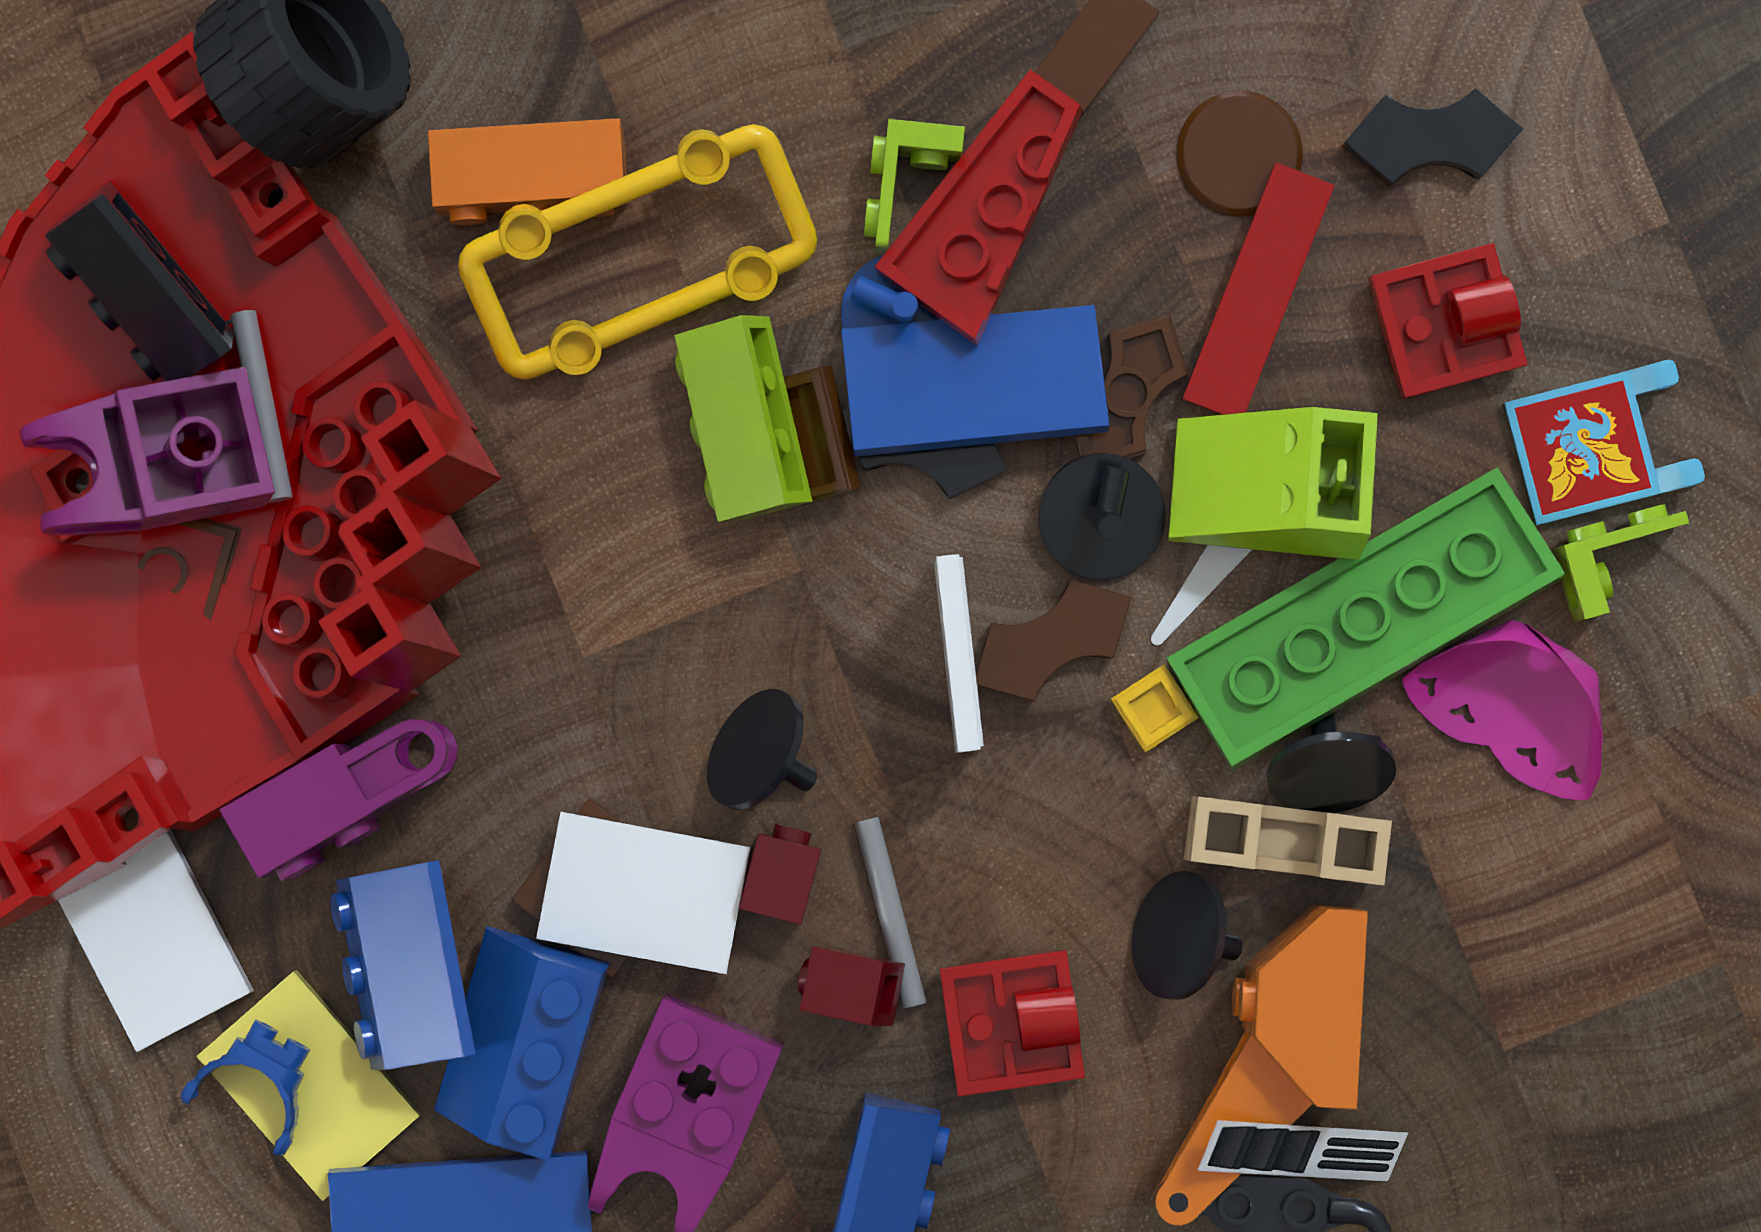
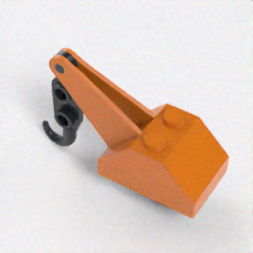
M1312 904L1245 964V978H1234L1232 1015L1239 1017L1245 1032L1164 1177L1154 1191V1206L1161 1218L1172 1225H1185L1192 1222L1198 1215H1205L1211 1219L1216 1227L1224 1232H1324L1343 1224L1361 1225L1369 1232H1391V1226L1384 1213L1372 1203L1356 1198H1345L1309 1179L1198 1171L1218 1120L1292 1125L1312 1104L1317 1107L1357 1109L1368 911L1351 906Z

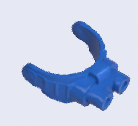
M255 1019L245 1039L237 1037L226 1054L222 1055L218 1060L210 1061L208 1065L198 1070V1074L194 1079L189 1081L184 1087L180 1099H182L183 1103L189 1105L197 1097L198 1090L205 1079L220 1066L243 1064L260 1070L275 1083L284 1101L286 1113L284 1131L281 1137L276 1140L275 1148L272 1152L277 1157L279 1155L282 1157L287 1153L293 1142V1133L295 1126L298 1124L297 1089L304 1077V1073L299 1069L310 1049L291 1038H287L284 1044L274 1039L278 1031L265 1022Z

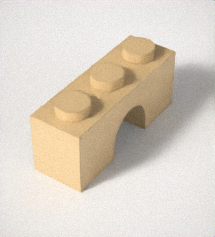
M1192 796L1184 859L1193 862L1384 885L1392 821Z

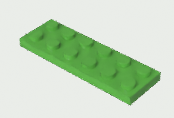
M1497 467L1368 541L1359 560L1343 558L1335 560L1167 657V664L1233 771L1564 579L1565 572Z

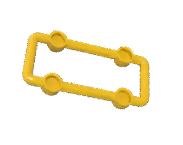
M752 124L742 126L721 136L709 130L691 131L678 144L676 155L543 211L527 204L513 206L501 218L498 230L476 238L464 247L459 256L458 269L461 280L498 363L512 377L527 380L539 377L558 368L570 375L585 374L597 365L603 349L733 294L748 301L763 299L775 288L778 275L795 269L809 261L816 250L818 239L816 229L779 139L774 132L765 126ZM751 150L757 152L791 235V243L768 253L760 247H740L730 255L723 272L594 326L579 320L565 321L555 328L551 334L549 345L528 354H522L484 268L485 262L506 253L517 259H534L546 251L551 241V235L685 178L700 185L712 184L725 175L730 159Z

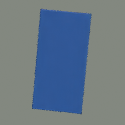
M1095 305L993 314L988 321L978 346L942 320L841 329L854 457L1105 433L1109 431V417Z
M587 1151L553 1153L549 1161L530 1155L336 1168L329 1169L328 1172L332 1232H592L591 1210L588 1209L590 1191Z

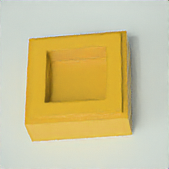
M1165 664L1110 698V701L1143 752L1152 749L1199 718Z

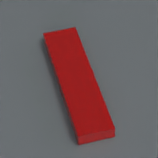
M1275 162L1181 400L1218 415L1246 413L1335 187L1334 184Z

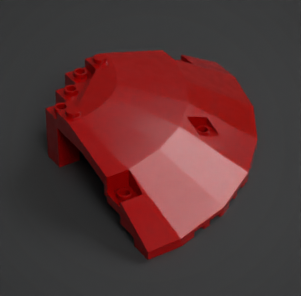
M190 32L111 91L83 126L88 132L65 162L58 159L44 175L50 181L26 211L21 209L15 211L0 238V929L125 867L128 858L169 830H198L222 816L221 808L330 745L345 744L418 696L416 687L461 657L430 603L482 568L450 514L502 479L475 436V433L479 430L448 379L337 217L315 204L293 167L286 165L282 161L277 162L263 155L264 153L256 147H251L222 118L221 112L215 103H212L205 90L206 86L202 77L199 76L196 65L197 56L196 52H194V36L196 34ZM109 181H111L225 321L231 319V314L240 311L255 310L257 314L293 498L267 503L265 507L205 518L241 528L225 585L222 583L211 620L204 616L203 612L225 537L179 524L142 531L80 535H49L41 531L40 519L42 514L59 509L67 503L83 497L92 489V472L86 461L72 451L24 447L19 430L40 418L115 394L117 390L166 382L162 376L153 381L144 373L130 354V351L136 347V344L121 326L111 331L103 324L88 304V300L95 295L78 275L69 281L56 268L45 252L52 245L44 236L49 228ZM282 188L283 198L281 202L270 208L268 204L269 195L273 190ZM235 336L233 337L231 350L190 377L241 368ZM184 438L179 448L180 453L184 457L187 456L188 459L193 461H199L202 454L206 452L203 445L194 447L192 438ZM86 471L89 476V483L85 490L78 493L76 490V479L81 473ZM158 547H166L177 551L184 558L188 568L186 583L179 592L175 594L170 590L177 585L181 577V568L178 561L171 555L157 554L146 562L142 570L138 567V563L148 551ZM131 808H135L138 812L139 820L136 827L129 831L125 825V816Z

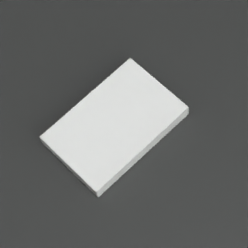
M959 554L937 556L934 562L955 753L981 750V746H984L963 557H959Z
M560 812L536 939L727 974L750 847Z
M171 830L128 858L125 867L58 900L136 1052L153 1045L254 991Z

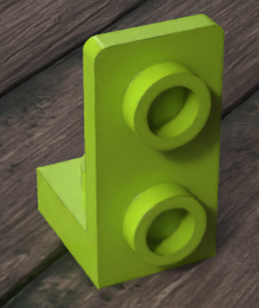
M888 119L887 137L874 135L870 174H880L883 176L880 199L868 198L864 236L876 238L875 254H885L889 249L898 156L910 157V166L915 168L948 169V161L957 162L962 156L964 126Z
M1662 504L1627 514L1631 527L1607 533L1604 521L1567 531L1570 544L1554 548L1552 552L1565 572V577L1561 583L1572 621L1586 620L1610 613L1607 600L1614 596L1612 581L1606 565L1602 561L1596 563L1592 551L1689 524L1686 511L1668 516L1666 506Z

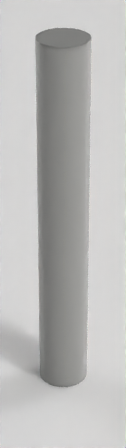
M255 310L236 312L230 316L240 366L247 369L275 490L268 503L289 500L293 498L257 314Z
M879 817L855 822L854 825L889 960L905 963L899 993L901 1007L904 1009L926 1003V998Z

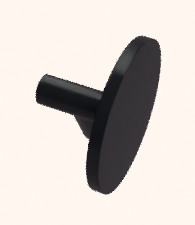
M1111 453L1088 454L1064 465L1048 482L1042 494L1038 511L1041 537L1053 558L1073 574L1095 580L1122 577L1142 566L1158 547L1166 521L1163 496L1152 476L1131 459Z
M779 689L763 690L742 702L725 721L713 743L707 765L708 788L712 797L718 803L733 810L752 808L767 798L782 781L803 792L813 787L817 779V771L796 759L803 737L804 720L801 707L795 698Z
M1333 712L1311 725L1312 736L1301 739L1280 751L1273 758L1267 770L1269 791L1273 798L1283 806L1292 809L1336 813L1360 807L1382 795L1395 779L1396 764L1393 752L1382 742L1379 735L1337 731L1335 714Z
M1189 871L1171 873L1163 877L1152 887L1139 908L1132 934V957L1140 982L1153 995L1169 1000L1185 999L1198 992L1209 981L1220 959L1230 961L1238 959L1243 947L1240 937L1227 934L1225 906L1216 886L1205 876Z

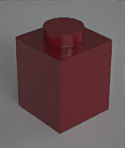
M779 824L774 825L772 835L758 833L739 909L802 925L822 849L809 845L812 833Z
M812 946L811 955L804 961L798 978V990L802 995L800 1010L868 1026H893L905 963L838 948Z

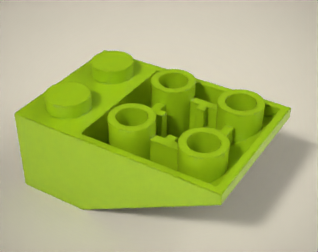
M1306 407L1178 419L1168 541L1359 560L1371 535L1378 413Z

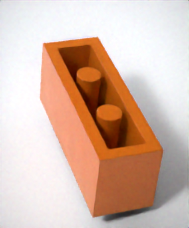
M620 118L428 130L432 207L439 216H449V223L453 225L483 224L488 222L487 213L506 212L513 206L522 204L532 205L543 211L627 175L625 135ZM614 208L594 217H604L615 214Z

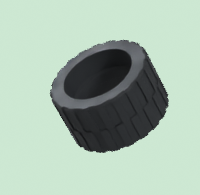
M216 0L205 9V13L199 17L196 23L197 32L194 36V52H196L197 56L196 65L212 103H215L230 127L232 126L251 147H256L264 153L263 155L277 162H285L286 165L302 168L307 166L309 168L321 167L326 162H331L393 115L395 111L402 107L407 99L406 93L410 90L411 75H409L411 67L401 31L393 21L392 14L386 5L380 0Z

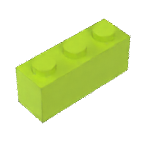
M740 315L674 335L678 349L675 359L676 370L681 382L687 388L693 413L690 418V430L696 445L702 452L707 473L704 482L705 494L710 506L716 512L717 521L748 520L813 502L770 317Z

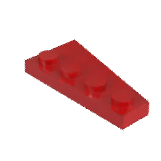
M1029 70L874 266L877 274L900 291L913 294L918 304L978 346L1082 115L1081 105L1038 74Z

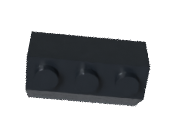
M111 181L49 228L44 235L52 244L45 250L49 259L69 281L77 275L95 295L88 300L91 309L111 331L121 326L136 344V347L130 351V354L151 380L156 381L161 376L166 381L190 377L231 350L234 337L233 329Z

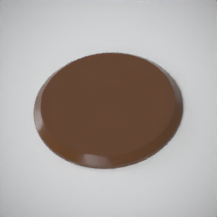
M1229 91L1207 99L1189 115L1178 138L1177 163L1184 184L1200 203L1216 212L1230 216H1249L1255 214L1275 162L1298 171L1301 170L1302 141L1295 122L1278 103L1255 92Z

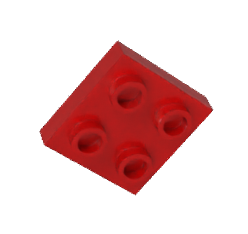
M1494 242L1374 274L1368 278L1401 400L1524 368L1528 365L1519 334L1521 315L1518 300L1510 279L1502 273Z
M1066 949L939 967L958 1097L1085 1078L1078 1014Z

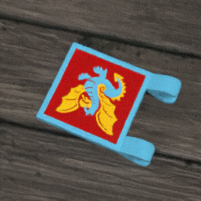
M1673 360L1653 363L1629 371L1504 403L1535 526L1694 486L1704 481L1705 474L1699 459L1693 458L1654 468L1636 395L1670 388L1678 382L1679 376Z

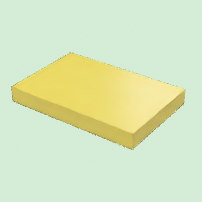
M295 970L198 1054L197 1057L204 1066L208 1065L212 1060L220 1059L222 1055L228 1052L237 1037L245 1039L255 1019L275 1028L278 1033L274 1039L284 1044L287 1038H291L310 1049L299 1069L304 1073V1077L297 1089L298 1124L295 1126L293 1133V1142L287 1153L283 1156L317 1196L324 1201L329 1197V1169L363 1167L421 1116L422 1113L384 1070L371 1069L369 1058L362 1059L360 1057L355 1036L302 975ZM243 1064L224 1065L214 1070L211 1074L275 1146L276 1140L281 1137L284 1131L286 1119L284 1101L275 1083L260 1070Z

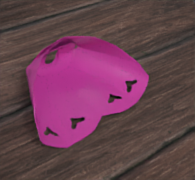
M1508 620L1422 662L1402 678L1404 689L1413 705L1431 724L1446 735L1460 742L1489 746L1508 773L1532 788L1564 799L1579 801L1590 799L1601 776L1603 730L1599 676L1590 665L1569 649L1556 644L1527 623L1523 624ZM1420 678H1436L1433 696L1429 695L1428 686L1420 683ZM1467 704L1470 715L1474 718V723L1467 722L1463 715L1450 714V710L1458 709ZM1519 747L1523 749L1535 747L1537 766L1534 767L1529 757L1518 754L1516 749ZM1574 766L1575 773L1581 782L1579 784L1575 783L1570 777L1558 778L1556 773Z

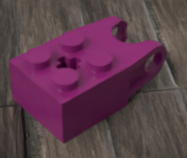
M246 367L117 390L115 394L40 418L19 430L24 447L72 451L86 461L92 472L93 487L86 495L67 503L59 509L42 514L40 526L44 534L80 535L142 531L265 507L275 493ZM184 438H192L194 447L204 446L206 452L202 454L199 461L190 460L187 456L184 457L180 453L179 448Z
M409 719L394 725L355 748L349 744H332L221 808L220 812L258 878L278 875L281 882L289 878L293 880L325 862L326 860L320 851L335 843L338 849L344 846L349 848L379 831L381 827L376 818L440 781L453 770L458 760L459 747L455 735L447 726L437 721ZM421 733L429 736L435 750L432 761L423 769L416 767L409 756V747L412 740Z
M666 994L662 998L612 1115L594 1179L588 1209L601 1214L609 1197L626 1177L642 1171L654 1172L666 1178L672 1184L677 1194L678 1209L675 1216L674 1232H694L733 1166L784 1043L670 994ZM698 1065H703L712 1071L707 1080L716 1082V1087L713 1092L703 1090L699 1096H695L686 1090L688 1083L682 1082L681 1074L682 1071L693 1073Z

